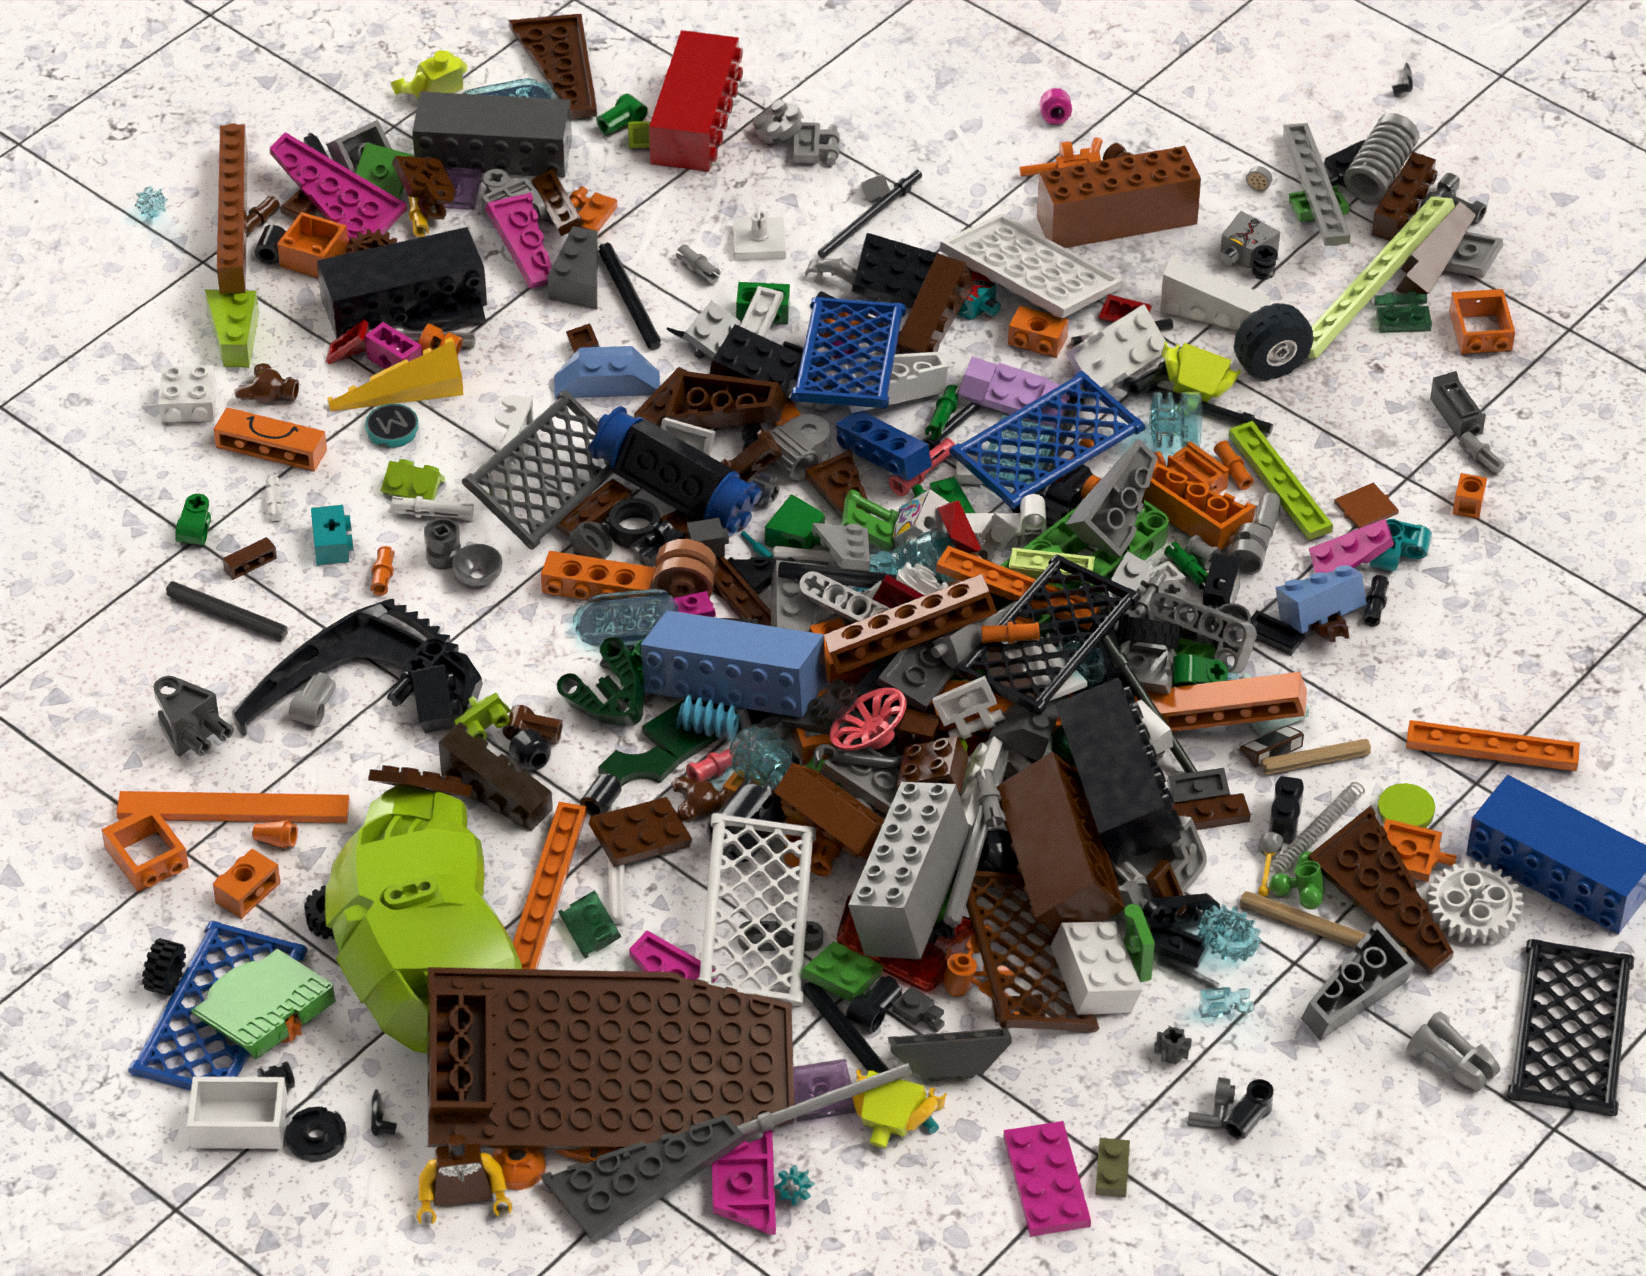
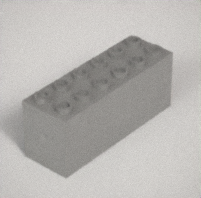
M901 782L848 904L865 956L921 959L960 864L970 831L956 784Z

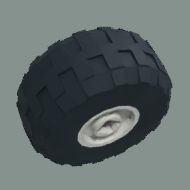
M1279 303L1266 305L1251 313L1240 324L1234 339V352L1241 365L1251 376L1268 380L1270 378L1277 379L1291 373L1308 357L1314 339L1313 330L1304 315L1294 306Z

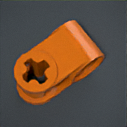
M785 835L791 843L801 840V836ZM816 835V840L812 844L810 872L818 876L830 875L833 869L832 862L841 852L840 845L829 838ZM791 852L783 855L784 862L791 867L799 866V857H796Z

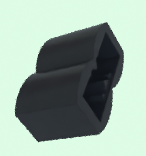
M1280 776L1275 784L1268 832L1279 834L1283 838V843L1291 844L1297 836L1304 785L1302 779Z

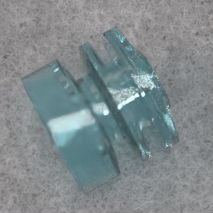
M1161 392L1153 393V400L1149 409V432L1151 433L1154 448H1161L1162 436H1166L1167 448L1172 447L1174 436H1179L1182 448L1190 441L1200 447L1202 434L1200 392H1182L1179 404H1174L1172 392H1167L1166 404L1162 403Z
M932 527L918 535L915 541H907L904 545L895 548L892 552V562L896 573H898L899 569H903L907 562L911 564V567L918 563L936 573L934 576L936 579L942 580L949 585L957 579L936 572V564L948 546L956 547L941 529Z

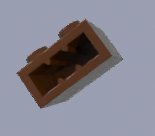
M959 737L940 738L936 741L905 747L897 787L899 788L901 782L956 784L959 795H961L969 756Z

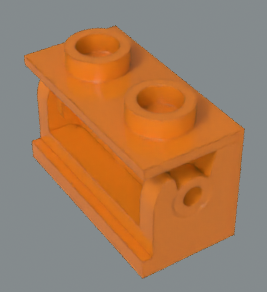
M1192 441L1188 442L1185 447L1177 451L1173 456H1168L1167 467L1188 476L1187 481L1205 483L1210 486V491L1217 494L1227 489L1229 469Z

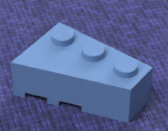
M1348 565L1336 567L1335 571L1328 573L1318 572L1311 574L1310 578L1304 580H1289L1284 583L1285 585L1275 587L1280 619L1302 634L1309 631L1308 625L1317 621L1320 625L1327 623V617L1332 614L1338 613L1339 616H1342L1366 605L1362 573Z

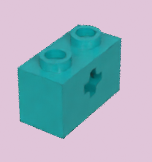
M343 504L312 507L311 517L316 565L349 562L348 551H354L352 534H346L347 531L352 530L350 515H344Z

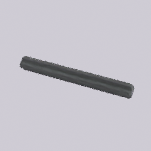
M171 581L166 587V595L168 597L277 640H284L288 634V627L282 623L178 582Z

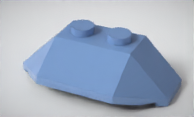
M633 346L579 348L554 375L555 399L565 390L575 398L652 395L660 387V372Z

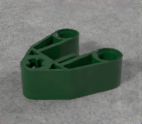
M608 637L600 645V654L625 686L620 689L609 675L599 678V683L596 684V687L608 700L603 704L589 686H586L576 674L567 673L559 678L557 691L568 704L600 723L634 726L643 717L644 684L628 647L618 637ZM616 650H620L618 655L611 657ZM577 686L574 692L569 693L572 687Z

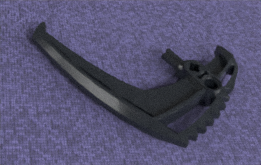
M388 599L344 616L301 644L244 697L232 711V717L239 732L246 736L247 724L278 700L310 680L313 675H317L319 672L322 673L337 664L355 657L382 660L405 669L400 675L401 681L387 695V699L392 701V705L395 707L401 706L414 692L411 673L413 671L445 665L449 674L453 673L455 676L457 690L453 691V695L462 700L463 713L472 707L468 700L469 698L474 696L478 700L483 682L481 675L465 653L458 652L459 645L449 643L451 640L450 635L440 634V626H430L429 618L419 619L418 611L407 612V605H395L394 599ZM387 614L401 620L425 636L427 640L424 641L380 619V617Z

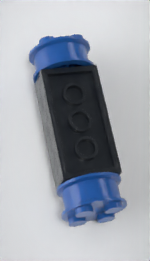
M622 406L615 408L609 415L604 414L600 418L597 425L599 430L588 447L592 458L596 460L602 458L609 462L614 474L696 521L719 518L722 528H727L728 536L733 535L740 526L743 528L748 526L752 519L751 511L762 495V491L757 483L752 482L749 484L740 479L739 473L650 421L642 417L635 419L628 415L626 408Z

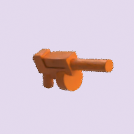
M1099 137L1093 138L1090 148H1083L1080 150V154L1075 155L1071 141L1060 142V157H1056L1055 162L1020 166V177L1037 175L1040 171L1101 161L1099 152L1103 140Z

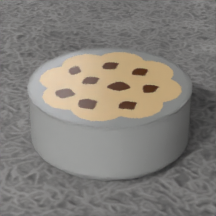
M1262 166L1252 167L1246 176V182L1249 187L1257 191L1267 190L1273 180L1270 171Z

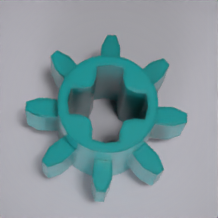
M793 1165L790 1167L789 1173L785 1170L778 1173L782 1180L774 1188L779 1189L782 1195L780 1197L781 1201L789 1199L792 1205L795 1206L799 1203L800 1197L805 1201L811 1197L807 1190L814 1186L815 1182L810 1181L807 1176L809 1170L804 1172L798 1171L797 1165ZM792 1180L793 1184L799 1185L798 1190H796V1186H791L790 1182Z

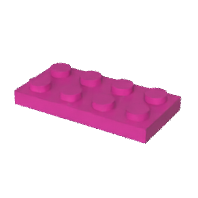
M1059 1121L1003 1130L1004 1143L1030 1237L1091 1227L1089 1210L1064 1122Z

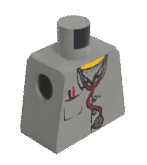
M1240 211L1222 234L1220 250L1222 253L1220 255L1222 263L1226 266H1231L1237 262L1246 268H1252L1254 260L1253 250L1256 247L1269 245L1277 251L1279 250L1280 231Z

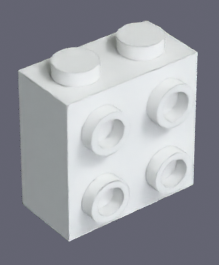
M214 365L161 367L159 390L161 423L215 421L217 383Z

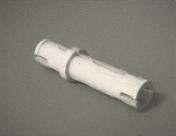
M392 496L391 513L415 515V518L433 516L472 521L474 503L423 499L422 496H417V498Z

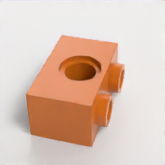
M1019 305L1009 324L1008 345L1057 358L1068 338L1069 319L1055 317L1052 314Z
M253 848L250 849L244 856L239 857L228 871L219 875L213 883L215 903L242 919L281 883L278 864Z

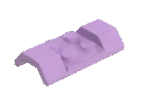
M972 356L964 374L958 398L1011 415L1057 388L1060 384L1049 381V378L1003 363L997 365ZM1066 394L1061 397V401L1068 403L1071 396ZM1046 406L1041 409V413L1044 415L1056 416L1058 414L1055 408ZM1065 409L1060 410L1061 416H1063ZM1028 417L1025 418L1026 420L1038 423L1036 420H1031ZM1041 422V425H1045L1054 429L1057 428V424L1055 422Z

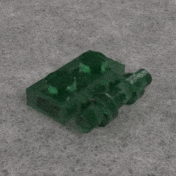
M1416 291L1400 295H1394L1393 292L1375 295L1374 305L1385 306L1378 307L1376 310L1379 333L1431 331L1432 321L1429 306H1418V304H1427V294H1417ZM1395 305H1408V307H1395Z

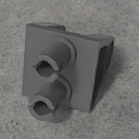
M163 676L154 683L155 699L161 710H158L159 725L178 757L190 749L196 752L198 756H204L200 749L207 754L212 747V743L206 738L212 734L216 735L221 741H226V737L228 739L231 737L234 728L219 716L216 694L212 691L174 676ZM165 686L175 689L171 694H163L160 690Z

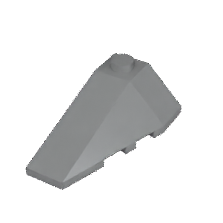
M1136 439L1078 505L1066 525L1084 543L1117 558L1121 557L1135 536L1137 527H1134L1138 513L1142 512L1144 505L1141 503L1145 488L1149 487L1157 456L1140 439Z

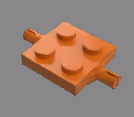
M1390 819L1385 820L1383 827L1387 833V838L1393 849L1397 850L1413 879L1429 882L1432 869L1437 863L1453 866L1456 863L1457 855L1440 851L1443 832Z

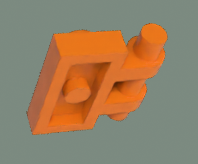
M580 186L578 190H574L569 196L575 209L577 207L582 208L580 212L577 211L584 224L580 228L594 230L598 233L618 207L617 199L596 192L590 198L585 197L588 190L586 187Z

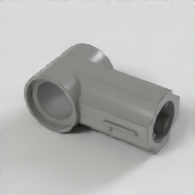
M319 672V674L313 675L302 695H296L293 698L289 707V718L312 726H319L325 713V705L336 689L335 681L325 673Z

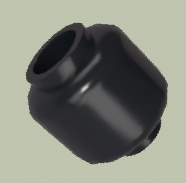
M525 729L513 737L509 745V753L523 770L535 771L547 764L551 755V747L538 731Z

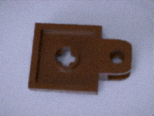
M395 156L392 165L408 196L420 198L417 204L426 218L444 220L447 213L443 205L444 203L451 205L457 192L440 159Z

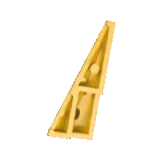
M453 338L446 339L444 345L434 350H431L430 347L423 350L422 356L410 362L405 359L371 376L369 382L359 387L355 385L349 387L347 393L335 399L331 396L328 397L327 402L330 411L464 395L462 373Z

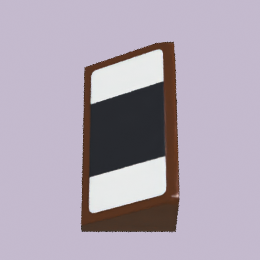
M1287 725L1240 746V750L1256 768L1261 766L1263 758L1287 754L1303 747L1304 734L1300 730Z

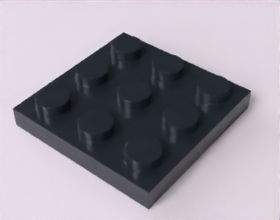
M866 233L851 292L889 303H902L906 308L912 309L937 253Z

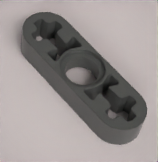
M751 921L742 923L739 926V928L743 929L744 927L749 925ZM760 921V924L769 933L781 927L777 921ZM806 921L804 951H815L823 944V928L816 922ZM752 927L744 933L753 944H757L764 939V935L756 927ZM785 931L781 932L788 935L786 939L777 940L774 938L782 948L793 945V936H790ZM748 934H754V938H748ZM807 934H813V938H807ZM738 938L739 946L744 950H749V947L743 940ZM769 942L757 948L758 951H777Z

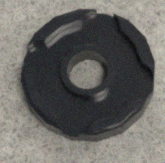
M322 1106L308 1107L297 1112L292 1117L289 1126L287 1124L285 1129L287 1146L292 1154L301 1160L310 1162L325 1161L336 1156L343 1149L347 1140L346 1123L342 1116L336 1111L333 1113L328 1111L327 1107ZM313 1130H321L324 1132L319 1137H311L308 1135Z

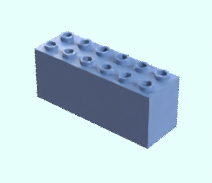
M667 610L641 643L646 693L686 699L687 695H691L692 700L696 701L701 697L702 702L713 700L714 704L723 702L727 706L735 705V707L739 708L745 707V709L802 718L827 683L824 634Z

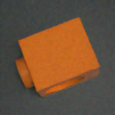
M1460 473L1453 507L1454 515L1480 518L1487 483L1486 477Z

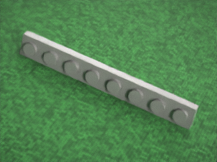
M1308 123L1283 125L1285 141L1324 245L1339 246L1341 244H1350V232Z

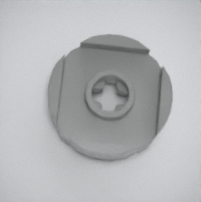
M781 99L773 102L771 108L755 117L753 125L759 139L764 143L770 144L774 143L773 139L781 138L784 141L796 134L802 127L801 119L804 116L798 105L785 103Z

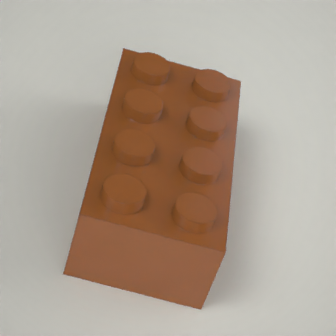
M792 763L774 793L782 798L780 803L792 811L797 809L803 813L801 818L814 827L817 825L824 829L822 834L836 843L839 840L845 844L844 850L856 858L860 856L868 860L885 820L819 771Z

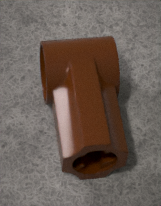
M514 705L511 708V712L508 715L510 723L505 725L502 730L503 735L511 741L520 731L533 729L538 731L547 742L559 743L563 720L536 715L529 707L524 705Z

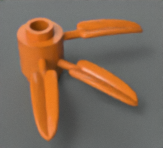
M984 924L985 928L992 930L991 926ZM973 933L966 943V948L969 950L968 953H956L949 957L943 985L948 994L961 997L971 990L972 984H975L982 993L994 1000L989 980L982 983L974 978L988 977L984 966L983 971H976L977 963L972 958V955L980 953L975 934ZM1000 965L997 968L999 974L1007 977L1015 975L1014 972L1004 965ZM1015 1011L1013 1014L1019 1015V1012Z

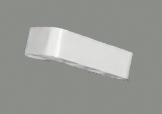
M1030 494L1025 496L1021 500L1020 513H996L1017 528L1016 533L1004 550H1012V548L1022 549L1046 531L1045 500L1040 495ZM965 513L979 544L983 543L984 540L979 537V534L994 513ZM944 523L939 531V537L949 536Z
M808 572L800 580L801 591L812 602L854 623L890 609L818 572ZM821 586L824 589V592L822 593L820 590L813 587ZM844 594L842 601L834 604V599L838 595ZM867 606L864 614L857 615L860 607ZM885 657L880 658V659L875 660V661H872V662H879V661L883 660Z

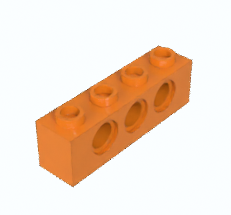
M549 551L541 572L542 593L596 602L651 598L654 596L652 582L656 569L655 567ZM649 602V603L647 604L646 610H649V609H648V606H649V604H650L651 602Z

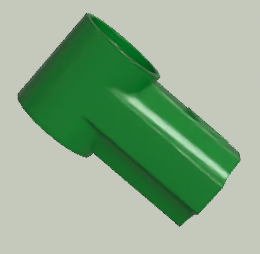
M625 93L618 98L613 108L596 117V124L599 126L600 131L607 136L625 126L628 122H642L648 114V108L631 94Z

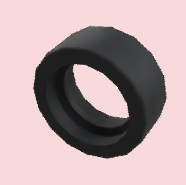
M630 498L620 501L613 506L609 513V533L612 540L619 546L631 549V545L648 533L647 528L649 525L641 529H627L619 525V523L629 518H642L650 522V524L653 522L660 524V512L657 507L650 501L641 498Z

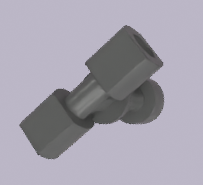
M1446 173L1438 182L1437 191L1429 192L1421 201L1420 208L1432 196L1452 198L1455 207L1459 202H1462L1475 213L1476 216L1473 221L1480 223L1485 216L1487 205L1479 201L1471 204L1456 197L1460 178L1453 173Z

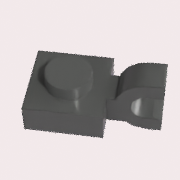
M912 986L892 1003V1011L915 1026L920 1021H923L935 1032H938L945 1026V1022L940 1019L944 1015V1010L934 1005L933 999Z

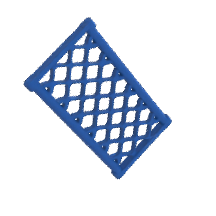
M813 297L810 304L812 311L796 387L792 389L791 399L795 402L887 408L890 400L888 390L901 319L905 315L906 306L902 303ZM846 312L849 316L839 317L837 314ZM872 314L875 318L868 320L863 316ZM831 318L835 322L827 324L820 320ZM857 320L861 324L853 326L849 322ZM883 322L890 326L879 328L875 324ZM842 326L847 330L838 332L835 328ZM868 328L873 332L864 334L861 330ZM830 333L832 336L823 338L817 334ZM849 335H856L859 338L849 340L846 337ZM882 337L887 339V341L875 342L872 339ZM835 341H841L844 344L840 346H834L831 343ZM861 343H867L870 346L867 348H860L857 345ZM826 347L829 351L821 353L814 349ZM852 349L855 353L847 355L843 351ZM878 351L884 355L874 357L869 353ZM837 355L841 359L832 361L829 357ZM863 357L868 361L858 363L855 359ZM824 362L826 365L816 367L811 363ZM844 364H850L853 367L849 369H843L840 366ZM876 366L881 368V370L869 371L866 368ZM835 370L838 374L829 376L825 372ZM861 372L864 376L856 378L852 374ZM819 376L824 380L813 382L808 378ZM845 378L850 382L846 384H840L837 381ZM874 381L879 383V385L867 386L864 383ZM832 385L835 388L827 391L822 387ZM859 387L861 391L853 393L848 389Z
M1079 371L1064 384L964 443H957L949 448V452L952 457L973 473L1011 509H1015L1020 506L1021 500L1025 496L1037 493L1129 436L1137 435L1144 431L1146 427L1138 417L1134 416L1084 371ZM1083 385L1090 392L1082 391L1080 386ZM1066 394L1076 397L1077 403H1063L1061 397ZM1080 398L1095 399L1096 405L1080 404ZM1099 400L1108 407L1099 406ZM1046 406L1055 408L1058 414L1056 416L1044 415L1041 413V409ZM1060 410L1076 411V417H1063L1060 415ZM1079 412H1093L1095 419H1082L1079 417ZM1098 414H1112L1114 421H1101L1098 419ZM1117 416L1122 418L1127 424L1118 422ZM1028 417L1031 420H1036L1038 426L1035 428L1025 427L1021 421ZM1042 421L1055 422L1057 428L1044 429L1040 424ZM1059 424H1074L1076 426V430H1061L1059 428ZM1078 426H1093L1094 433L1080 432ZM1097 428H1112L1114 434L1107 437L1106 435L1099 434ZM1007 429L1017 432L1018 438H1003L1002 432ZM1022 433L1036 434V435H1037V440H1036V441H1026V440H1022V439H1021V434H1022ZM1040 435L1055 436L1056 442H1041ZM1059 437H1071L1075 439V444H1060L1058 439ZM1091 439L1094 442V446L1089 449L1079 446L1077 440ZM986 441L997 444L998 450H983L981 444ZM1001 445L1016 446L1017 452H1002ZM1020 447H1033L1036 449V454H1021ZM1039 449H1052L1055 451V456H1040ZM1058 451H1071L1074 453V458L1069 461L1058 457ZM966 453L977 456L978 462L976 463ZM981 457H994L997 459V464H982ZM1000 459H1013L1016 461V466H1001ZM1019 461H1033L1035 468L1019 467ZM1038 463H1052L1054 470L1049 473L1045 470L1038 469ZM986 471H993V472H995V473H996V478L994 479V478H993L989 473H987ZM999 473H1013L1015 480H1000ZM1018 475H1032L1034 482L1029 485L1025 482L1018 481ZM1004 487H1012L1014 489V494H1011Z
M213 920L209 921L204 930L206 933L138 1058L134 1059L129 1066L128 1072L137 1077L147 1078L190 1091L193 1077H198L195 1076L192 1069L204 1063L210 1065L212 1072L200 1077H238L250 1053L240 1045L228 1046L225 1041L226 1036L217 1030L215 1035L200 1038L197 1030L209 1025L203 1021L193 1023L189 1016L191 1015V1010L196 1006L185 1008L181 1002L184 997L194 995L199 997L201 1003L205 1001L202 993L209 990L219 979L213 972L216 969L224 966H229L233 969L235 968L233 965L235 962L243 959L255 961L254 955L264 951H268L271 954L276 949L288 953V956L299 962L304 959L308 948L295 942L292 943ZM218 935H222L233 939L223 942L220 940ZM245 942L259 945V947L249 949ZM236 944L243 946L245 952L235 956H229L226 948ZM209 952H223L225 959L211 964L206 959ZM197 974H211L213 981L198 986L194 981ZM172 1019H187L189 1026L174 1031L169 1026ZM188 1033L195 1035L197 1041L186 1046H181L177 1040L178 1037ZM174 1041L177 1047L175 1050L162 1054L157 1049L160 1042ZM214 1041H221L224 1046L223 1050L212 1054L206 1051L205 1045ZM196 1048L202 1049L204 1057L194 1061L187 1060L186 1052ZM175 1056L182 1057L184 1064L173 1069L167 1068L164 1062ZM223 1056H228L232 1060L229 1068L216 1069L212 1062ZM160 1063L165 1071L151 1068L147 1065ZM188 1071L192 1079L176 1074Z

